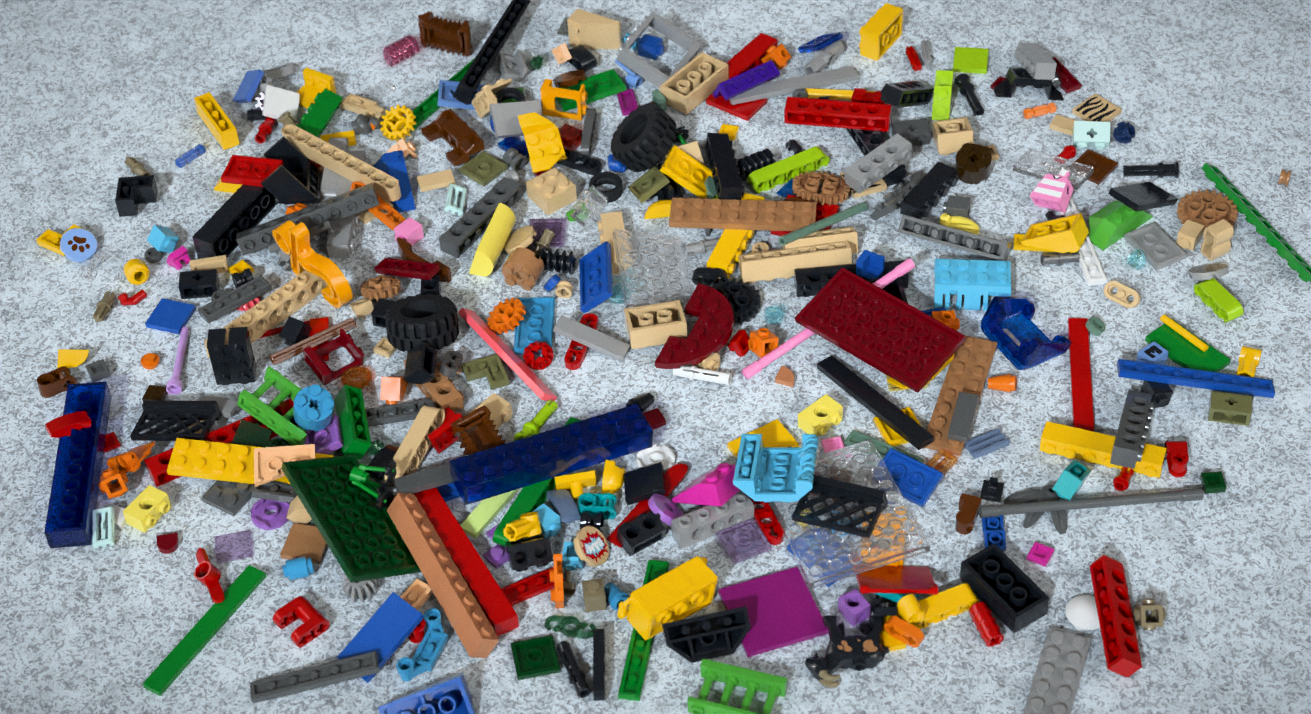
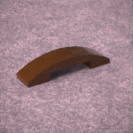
M400 237L396 238L402 260L429 263L413 253L412 244ZM438 260L434 263L440 267V270L435 274L440 275V281H452L450 268Z

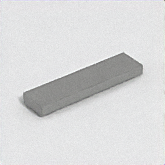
M563 315L560 316L553 329L555 333L621 362L630 348V345Z

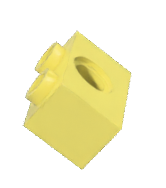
M825 394L798 414V427L807 434L824 435L830 427L838 425L842 421L843 406Z
M148 485L123 511L126 524L144 533L149 528L154 527L157 520L163 514H166L171 507L168 494Z

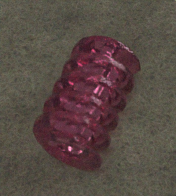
M407 35L405 38H401L399 41L384 47L383 56L386 63L393 67L394 63L399 64V60L403 62L405 58H410V54L414 56L415 51L419 52L420 49L416 39L411 35Z

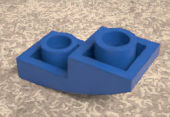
M1003 515L981 518L984 549L995 543L1002 551H1006Z

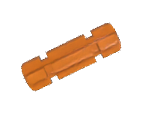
M1048 103L1047 106L1044 104L1032 107V109L1027 108L1023 110V116L1025 119L1033 118L1032 116L1038 117L1046 115L1048 112L1055 113L1056 105Z

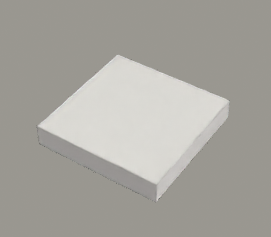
M267 85L262 115L278 119L284 112L289 111L292 118L297 121L300 94Z

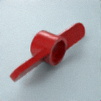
M198 548L196 558L199 565L195 568L194 577L207 587L214 603H221L225 599L219 583L221 572L210 563L205 549Z

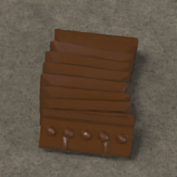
M430 11L418 16L419 37L424 47L430 44L431 49L435 46L436 51L440 48L441 52L446 50L449 53L451 51L452 55L455 52L458 55L462 53V56L472 55L469 21L465 20L462 24L460 20L458 23L456 20L453 23L452 20L448 22L446 18L443 20L442 16L439 18L437 15L434 18L433 13Z
M485 405L474 409L473 412L451 423L453 435L458 437L457 442H462L460 448H465L463 455H468V458L510 446V444H505L506 440H501L503 435H497L499 430H494L496 424L493 425L494 420H490L491 412ZM505 468L484 473L480 476L487 480L497 475L500 471L505 470Z

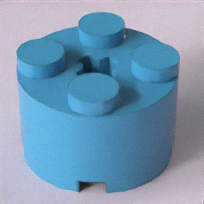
M313 384L297 393L294 399L293 415L296 424L300 428L307 431H321L331 423L334 400L326 389Z

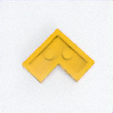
M73 224L68 230L81 227ZM47 229L36 239L38 245L65 257V254L60 250V241L63 234L61 235Z

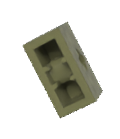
M1211 391L1208 421L1249 426L1252 414V396Z

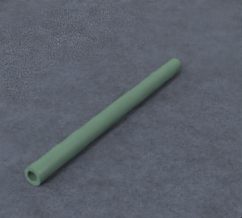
M862 202L779 237V243L784 246L866 211L868 205L866 202Z

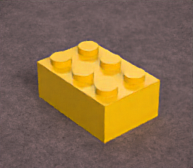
M885 3L861 27L859 33L861 35L859 44L860 55L878 61L902 35V8Z

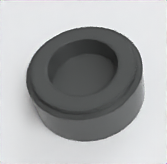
M151 247L145 251L144 256L147 262L156 263L162 260L163 252Z

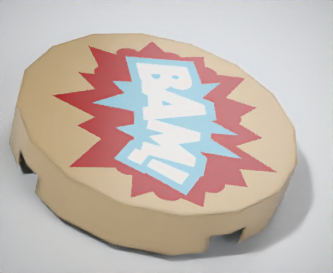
M586 526L576 532L573 543L581 561L585 560L588 563L586 565L590 567H597L605 563L609 557V547L604 535L593 526Z

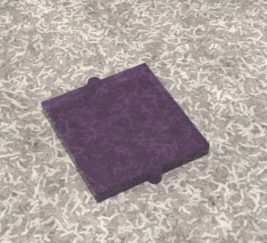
M250 530L214 536L216 547L214 552H216L217 564L253 557L252 545H254V542L251 540Z

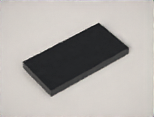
M1151 182L1110 188L1108 193L1134 211L1175 205L1178 198Z

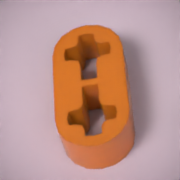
M891 616L884 624V629L889 635L913 648H917L925 638L919 628L899 617Z

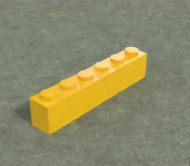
M744 193L741 200L765 201V197ZM724 229L707 261V268L723 269L727 272V278H729L731 274L735 273L736 263L739 262L738 255H742L743 250H747L749 239L754 237L755 230Z
M1046 421L1041 436L1040 451H1044L1047 454L1062 455L1069 459L1084 460L1087 463H1097L1108 468L1122 469L1123 467L1110 464L1115 436ZM1145 443L1141 462H1136L1133 471L1145 474L1148 477L1160 478L1167 448Z

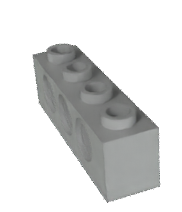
M897 133L843 171L845 183L860 194L913 157L912 143Z
M744 492L738 493L723 506L708 505L671 520L672 536L680 549H683L754 520V504Z

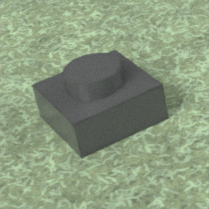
M104 359L85 366L92 382L111 376Z

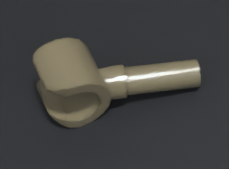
M566 570L563 592L564 594L574 595L576 583L571 582L570 571Z

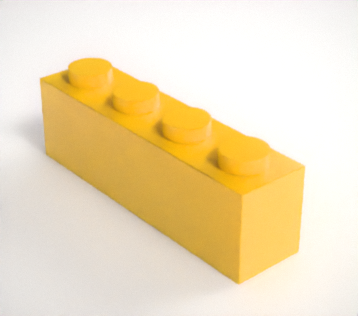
M208 92L195 97L194 101L198 115L223 150L239 145L235 126L211 93Z

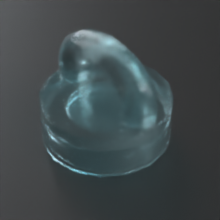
M1135 250L1127 258L1128 265L1137 270H1142L1146 264L1145 254L1141 250Z
M774 306L767 307L765 309V321L771 325L781 323L783 321V311Z

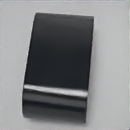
M579 44L568 50L572 56L568 62L577 70H585L586 72L597 66L596 58L583 45Z

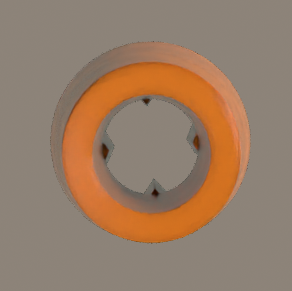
M1012 374L988 377V389L1008 393L1016 391L1017 377Z

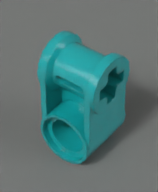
M611 493L581 494L578 498L580 517L582 511H589L591 514L603 513L604 519H614L617 515L615 510L617 497Z

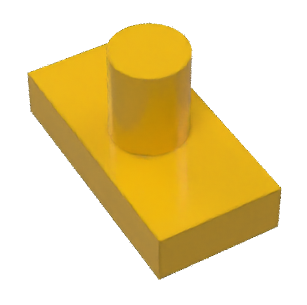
M595 471L555 477L556 490H571L574 501H578L579 496L584 493L583 488L596 486Z

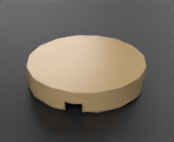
M529 225L512 233L504 245V250L507 254H510L518 247L527 248L534 240L532 237L537 234L535 229Z

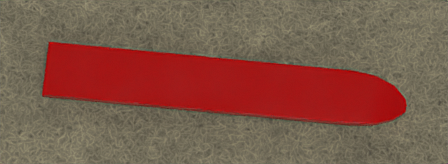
M676 464L664 474L665 497H668L684 479L688 472L687 464ZM649 499L639 502L606 540L622 548L616 539L619 526L625 522L635 520L641 513L650 512Z

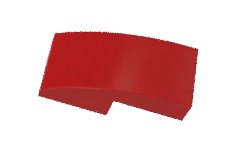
M79 411L55 418L46 423L45 428L50 437L61 438L63 436H71V429L80 430L91 427V419L86 411Z

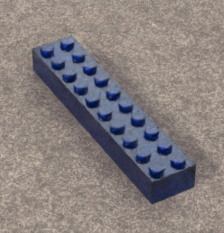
M107 381L68 384L63 415L86 411L91 419V427L80 430L71 429V436L59 438L44 531L50 548L91 545L92 510H95L97 505L98 483L100 482L105 436L107 434L112 398Z
M634 404L451 460L450 475L464 505H468L605 462V460H612L653 447V430L639 406Z

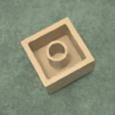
M967 117L932 122L933 139L939 154L950 155L958 152L965 143L974 144L973 130Z
M555 167L526 182L528 198L547 215L577 200L576 185Z

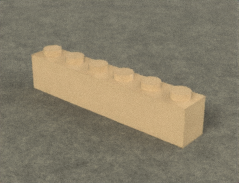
M848 241L738 255L740 277L743 279V283L749 282V284L760 280L772 281L775 278L789 279L794 276V269L852 265L851 247Z

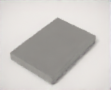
M540 100L497 103L489 106L496 138L524 136L518 119L519 115L535 112L543 116Z
M1155 222L1124 234V239L1156 271L1187 258L1188 254Z

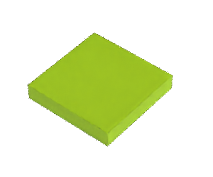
M955 47L953 72L987 74L988 49Z

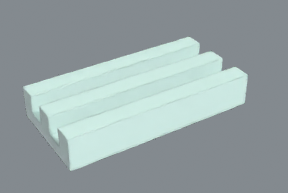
M450 183L444 211L448 212V210H451L452 214L457 212L458 216H461L467 189ZM453 189H455L452 205H450ZM459 191H461L460 203L458 208L456 207Z
M112 506L92 510V546L94 548H99V546L107 547L108 544L110 546L115 545V509ZM107 512H108V539H107ZM99 514H101V540H99Z

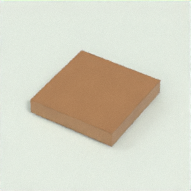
M293 523L280 556L282 559L289 560L304 556L305 558L311 557L312 563L321 564L328 545L316 526Z

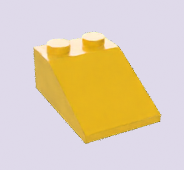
M1079 213L1031 224L1021 243L1025 246L1059 253H1074L1080 250L1089 231L1082 214Z

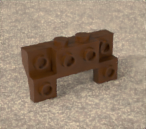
M451 109L442 111L431 124L421 128L422 134L429 142L443 138L453 148V150L446 152V159L454 167L470 161L469 155L485 150L484 141Z

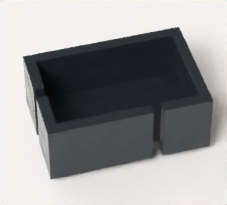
M226 328L209 329L207 349L217 385L255 382L257 365L253 355L248 328H230L229 340L226 345Z

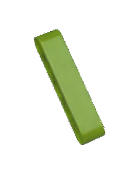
M815 146L753 171L747 177V182L760 194L762 191L775 188L776 185H782L791 181L796 175L799 176V173L805 174V171L811 173V171H816L822 166H827L830 159L818 146Z

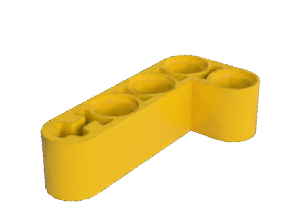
M964 583L919 601L913 594L906 595L898 601L897 615L895 616L922 629L928 627L930 623H938L948 619V616H956L968 611L972 605L979 603V600L969 584Z

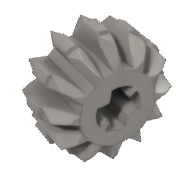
M344 575L342 589L347 599L351 598L355 602L359 598L363 603L365 597L371 600V594H376L378 580L372 579L350 583L347 576Z

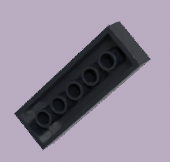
M242 185L192 237L198 259L222 255L228 257L238 247L236 234L257 226L278 204L274 196L264 187Z

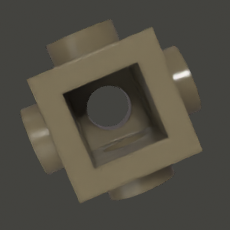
M1144 598L1142 602H1136V608H1133V620L1137 622V625L1143 627V630H1156V627H1163L1166 613L1162 604L1155 602L1154 598ZM1145 610H1150V615L1146 617Z

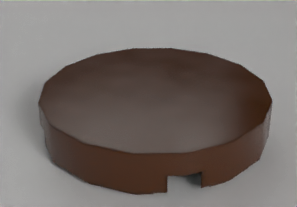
M574 70L558 75L553 79L555 87L565 88L577 85L579 83L578 80L582 79V81H585L587 77L585 70Z

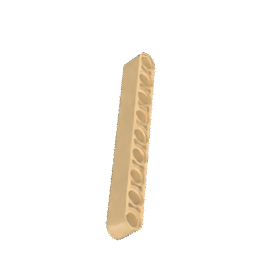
M289 124L282 128V135L312 161L352 182L359 181L365 185L372 183L376 194L390 202L401 198L400 185L396 178L295 125Z

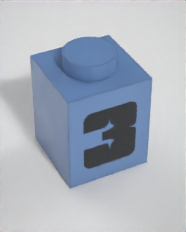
M1154 341L1138 351L1136 361L1166 365L1168 351Z

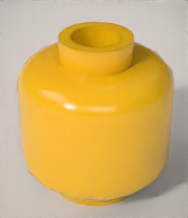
M131 259L127 261L123 268L127 280L134 285L145 283L150 275L147 265L141 259Z

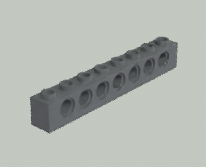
M372 183L239 232L236 234V240L244 256L276 243L272 231L288 220L292 221L295 225L302 222L310 231V228L323 225L324 222L340 220L379 205V200Z

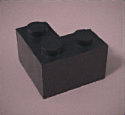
M154 175L118 178L115 202L120 217L136 216L139 204L157 202L158 189Z

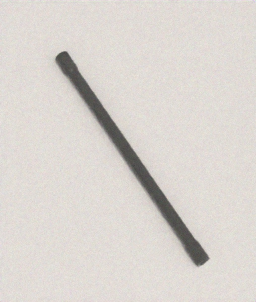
M1191 488L1179 491L1071 499L1070 501L1057 500L1008 505L979 506V517L989 518L1001 515L1171 501L1203 500L1202 488Z

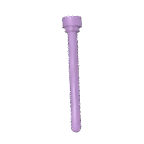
M186 326L181 330L173 376L167 382L166 391L169 394H180L183 384L180 376L189 334V328Z

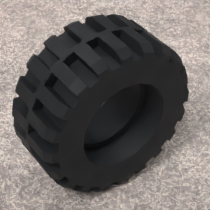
M656 104L639 106L623 119V122L618 125L617 130L614 132L610 146L612 155L630 171H646L647 168H652L654 164L659 163L661 158L666 156L669 148L672 147L673 141L676 139V123Z
M417 294L416 296H407L405 299L401 298L396 303H392L385 312L388 341L395 349L402 352H408L423 341L435 350H440L454 342L459 334L457 307L452 300L441 295Z

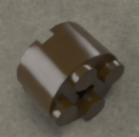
M963 144L956 154V176L967 184H979L983 180L986 181L991 174L992 156L990 149L979 144Z

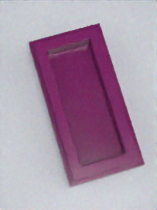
M633 89L617 93L622 116L629 115L631 111L637 109L638 105Z

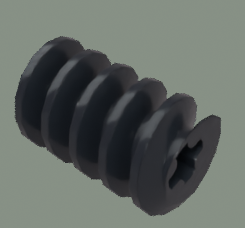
M763 149L756 152V154L753 153L750 156L738 159L739 176H742L744 181L746 180V175L749 176L753 171L775 163L774 155L769 149Z
M542 247L537 255V259L541 258L544 263V270L548 268L549 271L553 272L555 269L558 273L562 270L564 274H567L569 271L570 275H573L575 271L576 258L572 251L567 256L566 250L560 255L559 249H556L555 254H553L552 248H549L546 253L545 247Z

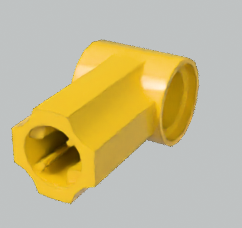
M1242 346L1236 375L1254 377L1262 350Z
M538 512L522 514L520 519L506 524L505 529H503L505 537L509 541H516L523 537L541 534L542 530Z

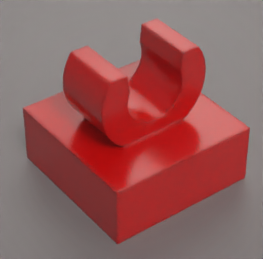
M738 330L727 346L730 351H735L738 356L743 357L749 350L748 341L750 338L745 330Z

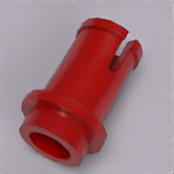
M1072 145L1065 146L1063 151L1055 157V162L1063 166L1070 158L1075 157L1076 149Z
M1122 467L1119 475L1113 480V486L1116 490L1124 491L1129 487V481L1134 475L1132 468L1126 473L1128 467Z

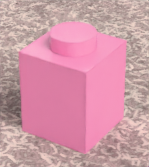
M410 217L394 228L396 242V238L400 237L414 245L424 238L422 225Z

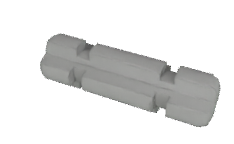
M923 40L921 42L923 64L930 66L932 65L930 42Z

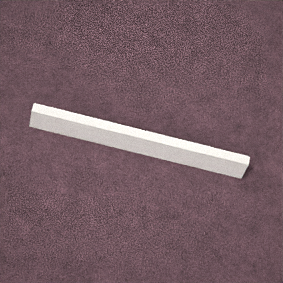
M1072 196L1065 213L1057 211L1059 216L1064 215L1065 217L1079 214ZM1087 235L1080 250H1078L1080 256L1079 265L1088 286L1107 283V278Z

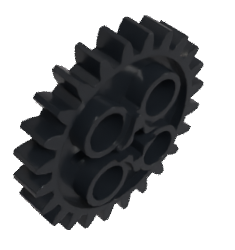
M726 278L725 282L718 279V284L711 282L712 288L722 293L729 301L731 307L733 305L734 326L735 322L742 325V320L749 322V317L755 318V313H759L760 295L759 291L755 290L754 285L749 286V282L743 283V279L737 282L735 278L732 281Z

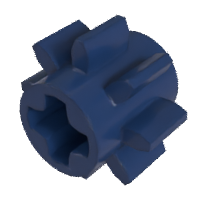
M1129 122L1118 123L1117 127L1114 128L1113 136L1119 143H1130L1131 139L1135 136V128Z

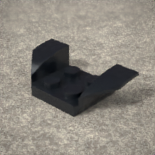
M1009 68L1005 80L993 88L996 97L1011 98L1013 85L1017 87L1029 85L1035 88H1043L1044 86L1048 100L1064 101L1061 92L1052 87L1050 80L1034 79L1026 69Z

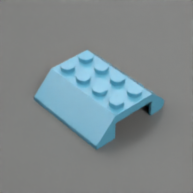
M934 259V309L942 307L943 294H945V309H949L950 294L957 295V310H961L962 295H964V310H980L981 295H983V311H987L988 296H995V311H999L1000 296H1002V311H1010V261Z
M742 434L733 484L754 501L797 502L812 489L817 456L816 450L819 441L818 436L815 434H802V447H763L762 434Z

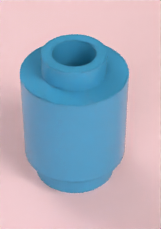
M304 556L285 560L286 565H282L284 577H289L290 581L309 577V574L314 573L311 557L305 558Z

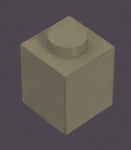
M603 578L582 581L585 612L606 610Z

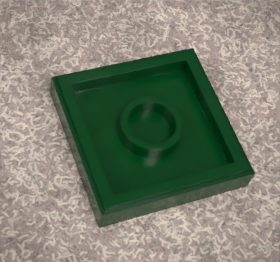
M553 635L510 643L518 680L560 672Z

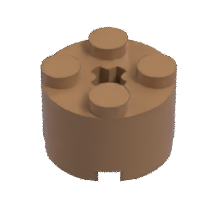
M518 247L516 250H513L502 266V274L505 277L506 284L510 286L517 284L524 290L530 291L544 270L542 259H537L534 256L535 253L526 248Z

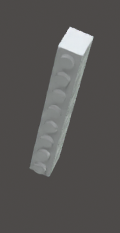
M365 150L345 151L370 165L369 157H366ZM340 175L336 196L349 192L353 182ZM361 212L338 220L341 227L336 229V233L328 235L326 247L329 258H351L352 251H355L354 239H357L356 227H359V216L357 215H361Z

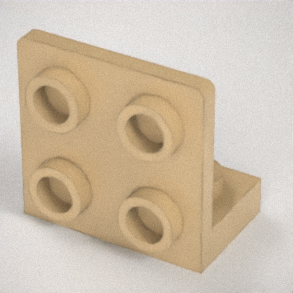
M502 78L492 86L487 84L481 88L482 91L475 94L476 97L471 103L480 119L491 113L489 106L498 103L495 94L501 89L506 88L512 82L511 78L507 80Z

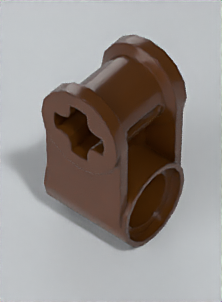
M62 366L40 375L37 378L40 395L44 398H50L74 388L77 380L70 375L71 371L68 367Z

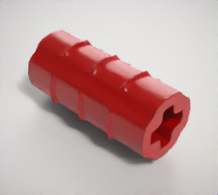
M979 602L969 608V614L986 646L992 647L1001 644L1004 636L986 603Z

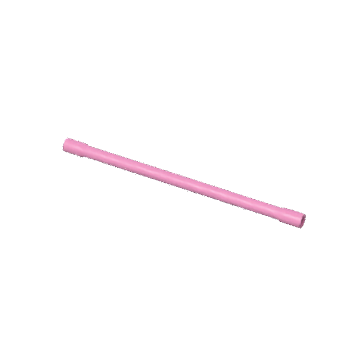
M908 258L874 282L873 285L881 289L914 269V262ZM805 328L758 361H754L742 369V374L747 379H750L762 371L764 367L815 333Z

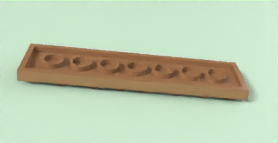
M672 198L669 227L795 231L816 222L817 202Z
M966 335V341L954 353V359L950 362L927 431L934 436V442L924 447L959 456L962 455L965 442L947 439L959 392L979 395V404L998 346V342Z

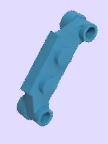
M430 608L425 611L424 620L428 630L413 658L403 657L396 663L397 672L403 681H410L413 677L426 671L431 672L449 640L448 634L443 631L441 613L438 609Z

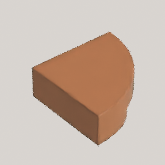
M781 366L775 377V383L793 388L794 374L787 367Z

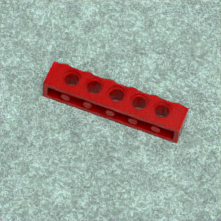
M787 97L784 109V123L889 132L891 121V105Z
M1103 555L1089 567L1107 669L1121 676L1129 677L1142 668L1124 568L1122 563Z

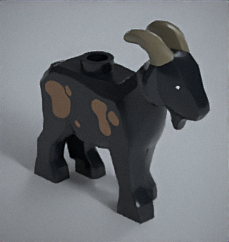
M870 615L869 623H861L859 629L865 635L863 637L859 635L845 636L844 623L837 625V616H823V624L829 632V643L825 658H819L816 653L814 657L805 660V666L812 676L825 687L836 688L839 686V682L835 680H838L840 675L832 674L837 669L853 668L856 671H862L879 665L885 658V654L890 652L889 648L881 645L880 637L883 634L884 617Z

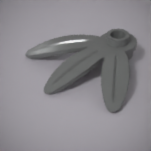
M1047 485L1042 490L1017 492L1003 501L1004 505L1031 501H1057L1061 497L1056 494V491L1052 490L1054 485ZM1065 510L1050 511L1056 530L1060 535L1065 534L1067 530ZM1045 512L1027 513L1023 527L1029 528L1034 525Z

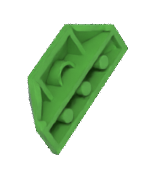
M1113 201L1089 217V239L1092 244L1101 250H1105L1123 238L1124 234L1135 230L1152 219L1153 216L1145 210L1134 211L1120 201Z

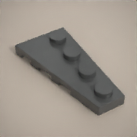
M920 171L906 174L902 178L904 181L899 182L893 187V192L884 196L883 199L885 201L878 203L873 208L875 211L870 217L876 221L896 210L897 204L904 200L903 197L908 195L911 191L910 189L923 177Z
M327 221L323 225L310 228V242L320 239L319 235L326 233V236L336 233V229L341 227L339 221ZM277 243L268 246L270 253H277L279 255L278 252L281 248Z

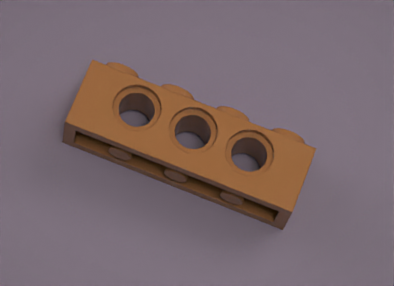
M435 366V375L432 381L415 385L427 399L434 401L436 408L445 409L450 407L454 413L464 409L463 401L465 398L463 393L455 388L451 379H447L440 373V368Z

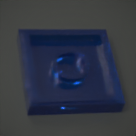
M842 33L822 34L799 46L798 50L800 53L819 51L842 39Z

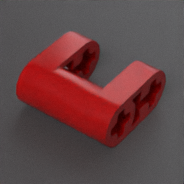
M304 596L296 597L278 609L272 617V621L280 629H284L297 619L303 622L291 634V640L299 648H302L327 631L330 626V622Z

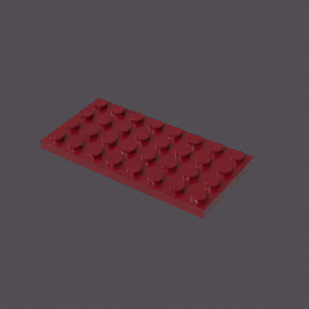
M843 267L795 316V321L917 393L966 341L965 335Z

